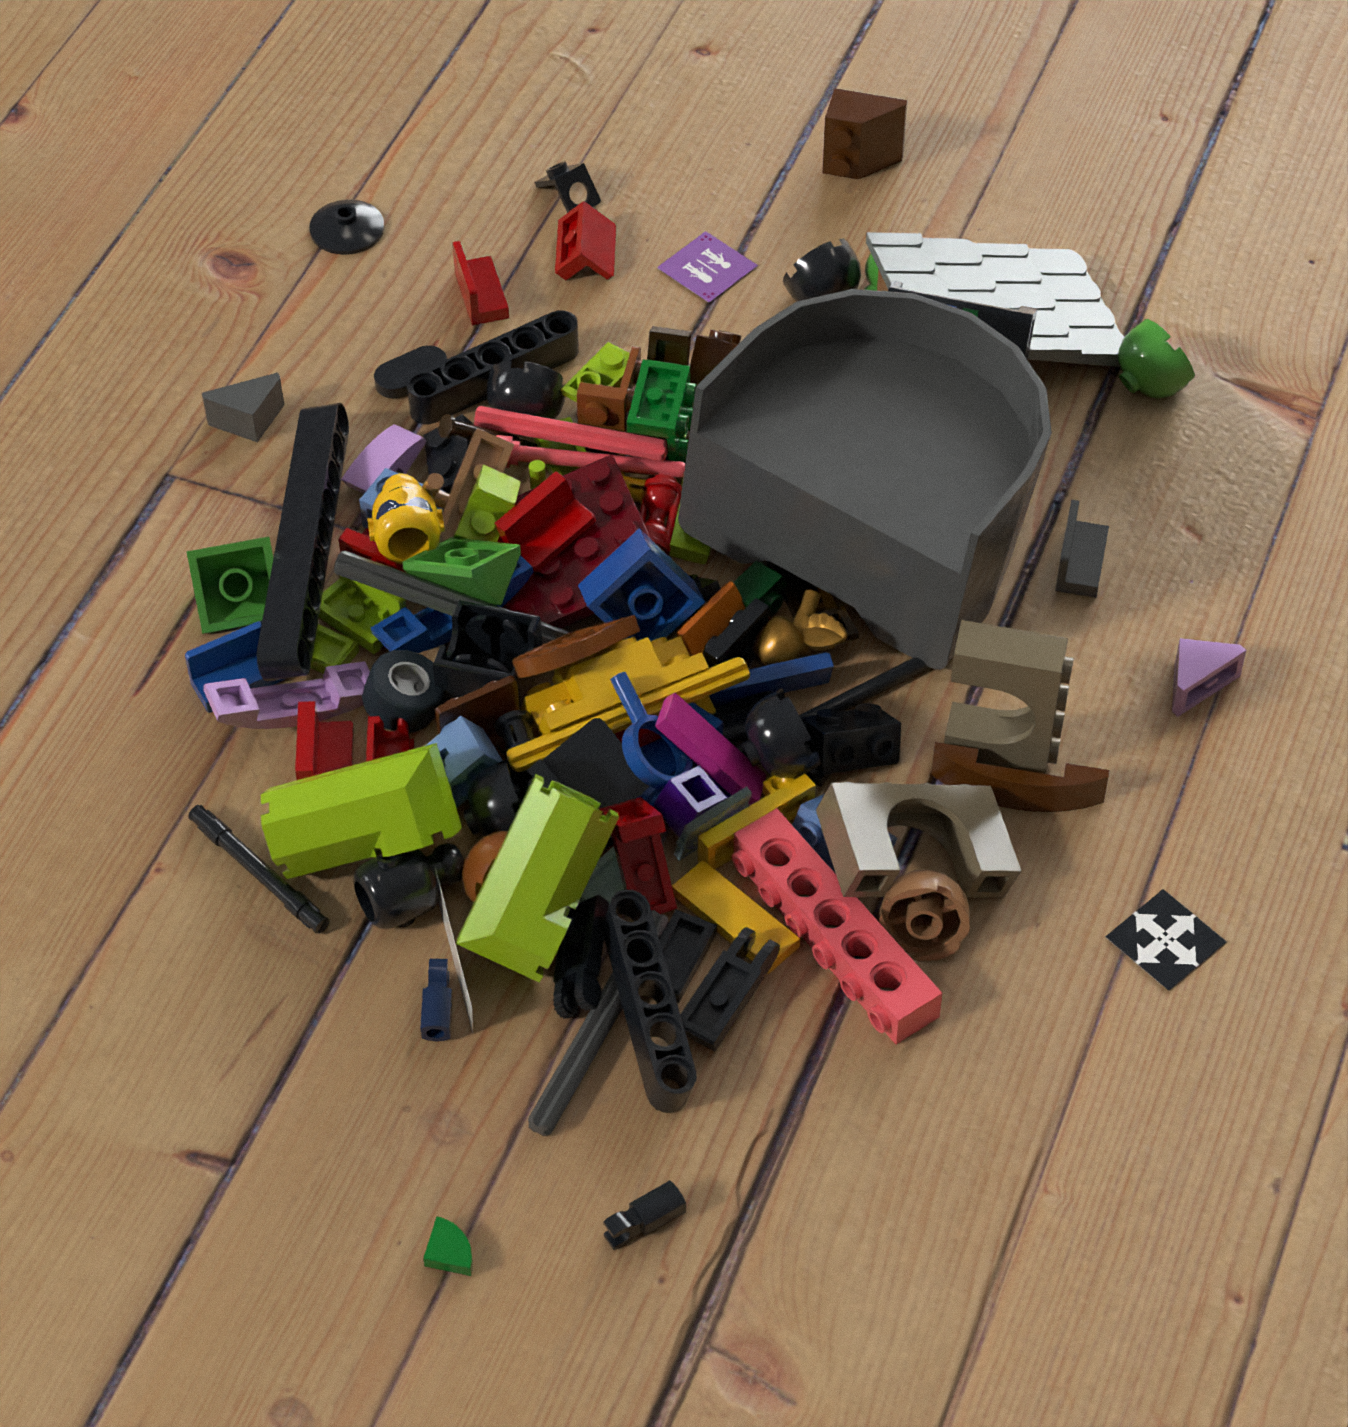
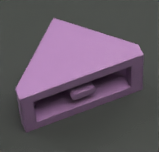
M1180 638L1174 665L1172 712L1177 717L1239 678L1246 649L1237 644Z

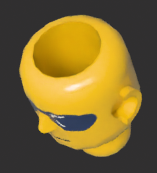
M405 473L392 475L385 481L382 491L373 503L372 518H367L370 541L376 542L379 552L389 561L403 565L404 560L425 550L436 549L439 545L440 533L445 532L442 509H437L430 493L420 486L413 476Z

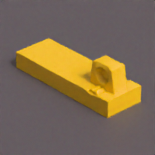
M806 774L796 779L772 776L765 780L762 792L765 795L764 798L698 836V863L704 860L712 868L716 869L732 860L734 833L776 808L793 824L800 805L815 798L816 785Z

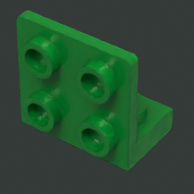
M643 359L627 419V432L667 438V460L686 463L689 442L686 436L691 427L692 407L697 386L696 383L690 382V366Z

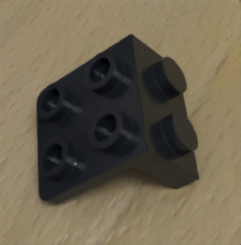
M594 718L548 756L538 760L527 769L533 778L535 774L544 777L543 787L548 788L552 780L559 782L600 802L599 809L636 799L650 787L632 772L624 757L622 743L600 718ZM533 778L527 782L529 787L532 783Z

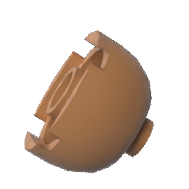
M930 869L913 870L897 878L885 893L879 911V923L905 952L914 953L911 956L913 960L921 962L940 960L954 954L960 948L961 941L966 935L968 936L970 931V912L967 896L957 882L942 872Z

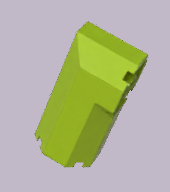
M437 743L270 787L261 794V804L269 803V813L261 815L262 830L272 861L276 866L286 864L288 867L282 872L286 879L370 857H377L381 853L383 857H390L434 844L433 834L442 831L444 839L456 835L462 829Z
M535 774L457 937L456 944L540 983L544 976L543 967L549 968L572 920L567 918L570 908L576 910L582 893L619 819V815L610 808L606 816L602 815L603 811L598 810L600 802L559 782L552 780L548 788L543 787L544 777Z

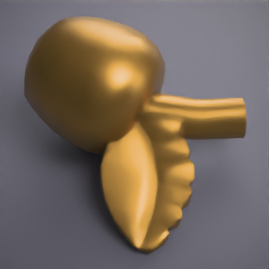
M806 590L793 621L791 622L784 616H775L768 620L757 634L752 651L754 657L761 664L767 666L808 657L811 649L823 651L834 648L844 642L848 634L843 625L833 616L825 613L816 614L821 594L816 591Z

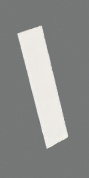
M436 871L440 889L438 903L473 1033L472 1005Z

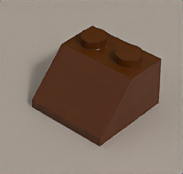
M835 88L825 116L822 173L861 179L901 162L904 154L907 100Z

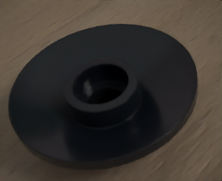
M339 200L323 206L313 215L309 225L310 236L319 248L327 252L340 255L356 254L371 248L380 240L384 232V220L379 210L369 203L359 200Z

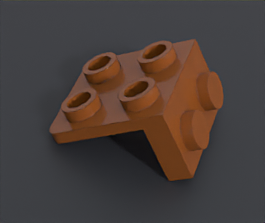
M632 346L620 388L580 382L577 390L578 424L630 433L627 432V419L642 364L641 347ZM585 447L587 451L625 456V454Z

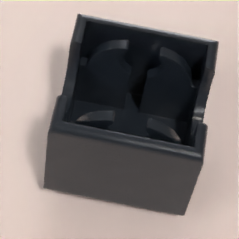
M459 600L452 616V636L448 651L446 652V646H440L433 663L435 686L444 690L441 704L452 698L461 697L478 690L491 681H499L512 675L518 685L520 710L524 697L527 696V692L532 686L535 675L518 678L512 660L542 645L540 616Z

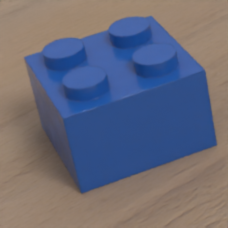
M640 528L578 584L587 607L604 623L635 615L640 631L627 638L635 636L637 641L648 637L651 642L661 637H667L705 603L695 581Z

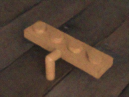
M477 428L472 436L450 493L440 490L444 484V479L440 474L432 473L428 476L422 487L433 497L436 506L443 509L445 532L440 533L439 543L454 536L483 464L503 473L515 444Z

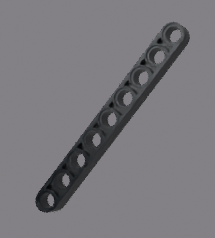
M342 403L304 408L299 413L257 647V665L260 675L265 681L306 676L311 669L349 435V420Z

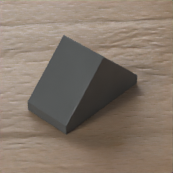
M278 372L202 393L206 420L209 426L255 442L259 441L284 406L281 379Z

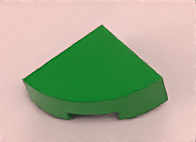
M436 1216L423 1258L424 1267L471 1276L473 1258L471 1246L466 1235L453 1222Z

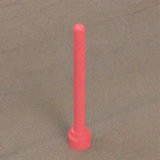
M496 435L515 444L505 467L510 469V465H518L519 462L530 463L533 460H541L544 464L581 468L611 455L522 446L520 441H513V436ZM613 455L620 472L648 475L666 474L672 477H684V462L657 461L641 457Z

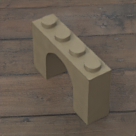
M961 620L954 651L951 682L1003 691L1019 698L1028 707L1018 710H996L952 702L944 743L979 749L977 763L1046 774L1048 763H1057L1069 692V685L1064 684L1070 683L1074 658L1066 657L1068 638Z
M888 782L879 784L831 783L816 809L843 897H884L885 893L890 889L901 871L887 829L891 826L917 828L928 833L941 843L952 860L961 889L967 898H1004L1022 872L991 786H971L969 784L932 785L929 783L892 784Z

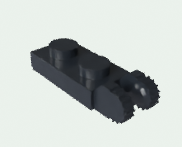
M599 894L578 903L576 910L570 908L567 918L572 920L557 951L553 978L555 983L553 994L554 1010L563 1019L575 1016L577 1010H579L577 1006H580L581 1009L584 1008V1010H590L599 1005L601 987L596 977H599L604 944L602 923L609 907V902Z
M744 927L727 951H722L680 1014L686 1036L714 1052L763 981L764 975L768 973L779 954L780 945L770 939L761 948L751 964L744 961L756 937V932L748 927Z

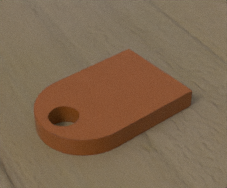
M635 615L568 632L516 657L512 662L518 678L541 674L593 655L639 632L640 629Z

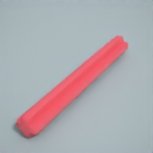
M479 406L476 409L474 425L516 435L657 461H664L668 453L667 441L659 438Z

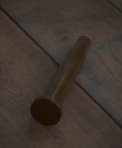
M449 414L441 418L438 427L439 435L444 439L453 436L471 441L475 430L479 428L495 436H513V441H520L522 446L538 447L536 443L519 439L515 435L456 421L454 416Z

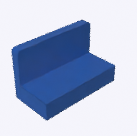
M257 621L185 653L190 683L208 713L213 712L203 690L204 685L207 683L246 678L250 689L273 686L285 680L265 681L260 675L257 665V647L262 621Z

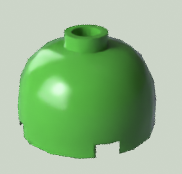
M1145 319L1136 325L1123 338L1118 352V363L1123 371L1119 378L1131 393L1139 391L1147 397L1158 399L1172 396L1181 391L1195 377V373L1183 350L1180 347L1174 350L1167 342L1171 336L1157 323L1149 319Z

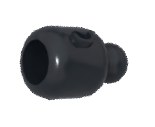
M452 843L438 845L434 848L432 854L425 856L419 849L390 857L380 855L361 864L356 869L353 878L354 890L362 910L374 926L380 929L410 926L414 923L416 917L431 911L438 904L440 889L436 871L440 885L444 883L449 885L459 883L463 880L462 871L465 860L457 846Z

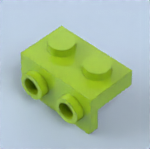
M340 576L335 583L323 592L319 618L375 654L384 645L372 634L371 627L406 607V600Z

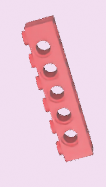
M777 808L734 833L733 854L731 857L737 871L743 877H750L757 885L763 901L769 907L775 906L785 917L788 929L806 941L812 948L813 956L823 969L829 968L839 979L840 986L845 995L850 1000H857L867 1011L871 1024L879 1033L885 1032L897 1045L940 1017L942 992L857 897H843L835 872ZM799 895H809V897H802ZM827 925H835V926H837V927H836V928H829V927H826V926H827ZM862 956L865 957V959H856L853 957ZM888 987V988H892V989H894V990H893V991H884V990H881L880 988Z

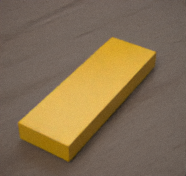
M704 860L672 885L674 897L699 918L716 924L717 932L731 944L744 927L754 930L756 932L755 941L746 955L750 960H754L768 940L771 939L780 945L779 954L767 974L771 973L800 947V938Z

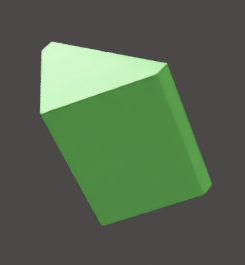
M269 536L186 551L202 634L247 626L257 621H262L273 564V553Z
M451 537L439 543L436 549L425 550L404 560L403 570L408 574L494 605H501L521 554L520 545Z

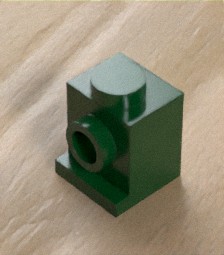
M756 560L733 582L743 599L742 602L745 608L755 598L769 606V617L774 616L781 608L784 599L782 591L787 587V581L779 571L770 569Z

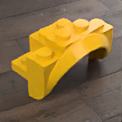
M634 636L621 640L584 659L557 668L552 678L554 686H551L550 682H546L531 688L527 692V696L524 697L520 710L530 712L533 719L531 728L534 737L538 738L622 704L610 681L612 677L619 673L626 672L639 697L704 671L709 667L702 652L691 657L689 656L680 636L667 641L666 637H661L651 642L648 637L637 641ZM709 696L693 702L712 715L716 713Z

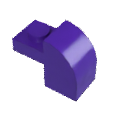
M700 765L670 779L654 803V808L662 814L664 822L683 844L697 841L698 836L705 829L735 815L741 806L731 794L711 776L707 775Z

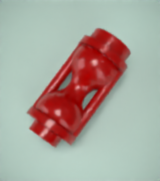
M658 474L653 478L647 479L644 483V495L639 514L651 540L669 556L671 551L670 543L681 500L682 486L676 478L666 474ZM649 511V519L646 521L647 513ZM668 516L667 524L665 526V519Z

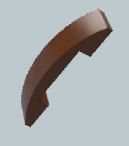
M935 742L931 775L945 785L969 784L971 786H991L999 807L1032 812H1062L1104 803L1110 770L1066 763L1064 777L977 763L979 749Z

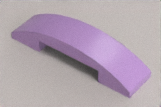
M363 661L325 667L322 679L250 689L246 678L207 683L204 685L203 690L218 722L252 729L286 728L297 726L298 702L316 701L319 721L363 706L362 694L370 671L366 662Z

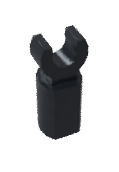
M669 1180L629 1203L627 1211L617 1212L605 1219L603 1224L608 1231L604 1233V1237L613 1250L620 1249L639 1233L646 1236L686 1213V1201L677 1186Z

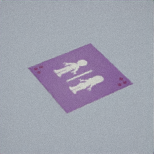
M705 231L657 268L709 303L758 265Z

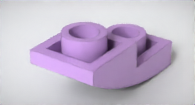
M393 424L366 446L341 480L348 487L364 494L385 468L394 472L398 470L406 474L425 445L426 440L422 436Z

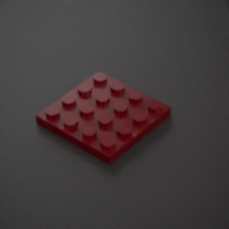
M613 454L563 475L567 479L574 498L594 514L596 522L542 569L534 572L523 587L502 608L540 616L541 622L561 629L594 615L595 613L587 607L578 584L639 528L650 538ZM534 489L518 495L515 505ZM499 536L497 542L503 543L501 537Z

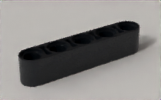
M565 310L548 313L414 374L407 382L411 418L417 423L430 425L439 422L446 414L454 415L487 400L489 372L496 364L512 361L511 368L523 369L524 362H532L554 369L573 360L579 353L578 320L576 316Z
M622 890L617 892L611 899L602 923V933L646 1096L656 1110L664 1113H673L679 1111L685 1105L697 1079L696 1069L650 905L641 893L634 890ZM618 915L629 916L634 922H626L618 917ZM629 955H637L641 957L645 961V963L635 962L629 957ZM640 996L651 997L657 1004H648ZM659 1037L665 1040L668 1046H659L651 1038ZM663 1079L675 1081L680 1086V1089L669 1088L664 1084Z

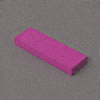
M674 692L664 699L655 725L656 728L698 766L700 765L709 776L745 808L759 801L763 782L767 775L757 766L753 767L741 751L678 694Z

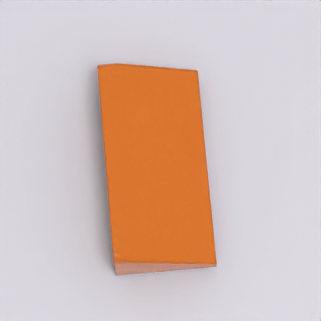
M729 581L677 631V637H681L690 657L701 652L703 654L704 647L710 638L715 635L719 636L729 626L733 615L738 610L745 609L742 602L743 599L733 582Z

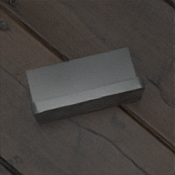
M1071 499L1055 591L1097 598L1109 526L1077 521L1080 501Z

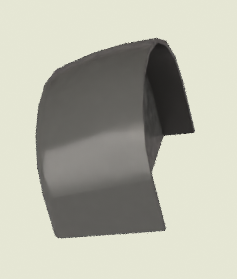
M858 289L797 301L754 328L696 386L678 516L679 524L691 537L740 564L754 563L756 560L758 562L770 561L853 606L877 639L912 658L916 657L923 660L926 666L941 670L954 657L961 620L982 623L985 620L1007 571L1052 433L1047 389L1020 348L970 312L914 293Z

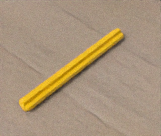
M736 657L639 696V699L648 715L659 716L664 699L674 692L689 704L748 680L750 672L745 660ZM619 704L513 747L506 752L507 759L512 770L520 773L530 768L538 760L544 759L594 718L602 719L614 734L626 730L632 722L623 704Z

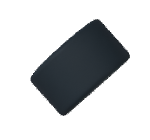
M393 650L381 655L373 664L364 685L362 700L366 712L370 716H380L384 723V728L391 731L397 730L399 718L404 719L408 723L409 733L426 728L434 719L435 709L440 706L444 696V690L435 686L434 662L422 654L409 650Z

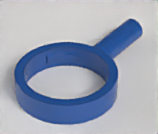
M626 672L619 673L612 677L610 681L632 722L622 737L624 757L632 772L642 782L652 788L663 790L670 779L691 770L692 759L656 728L658 716L647 714ZM639 729H648L657 733L669 745L676 761L674 776L658 772L647 762L639 747Z

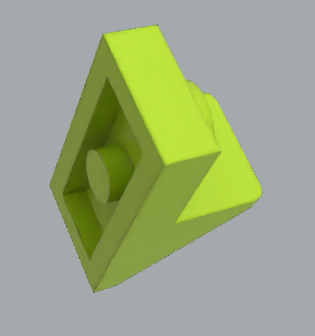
M483 464L453 537L497 542L500 535L494 523L515 506L521 481Z

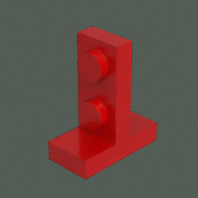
M642 797L600 808L599 810L603 811L602 815L606 816L609 808L619 815L611 836L624 890H634L641 893L647 899L651 910H655L659 914L677 909L660 833L666 831L662 814Z

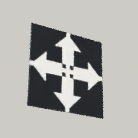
M1164 889L1105 936L1168 991L1227 942Z

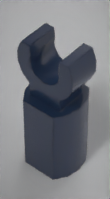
M429 959L428 987L423 988L420 1025L421 1037L428 1041L438 1042L451 1039L453 996L452 989L449 988L450 972L448 971V959Z

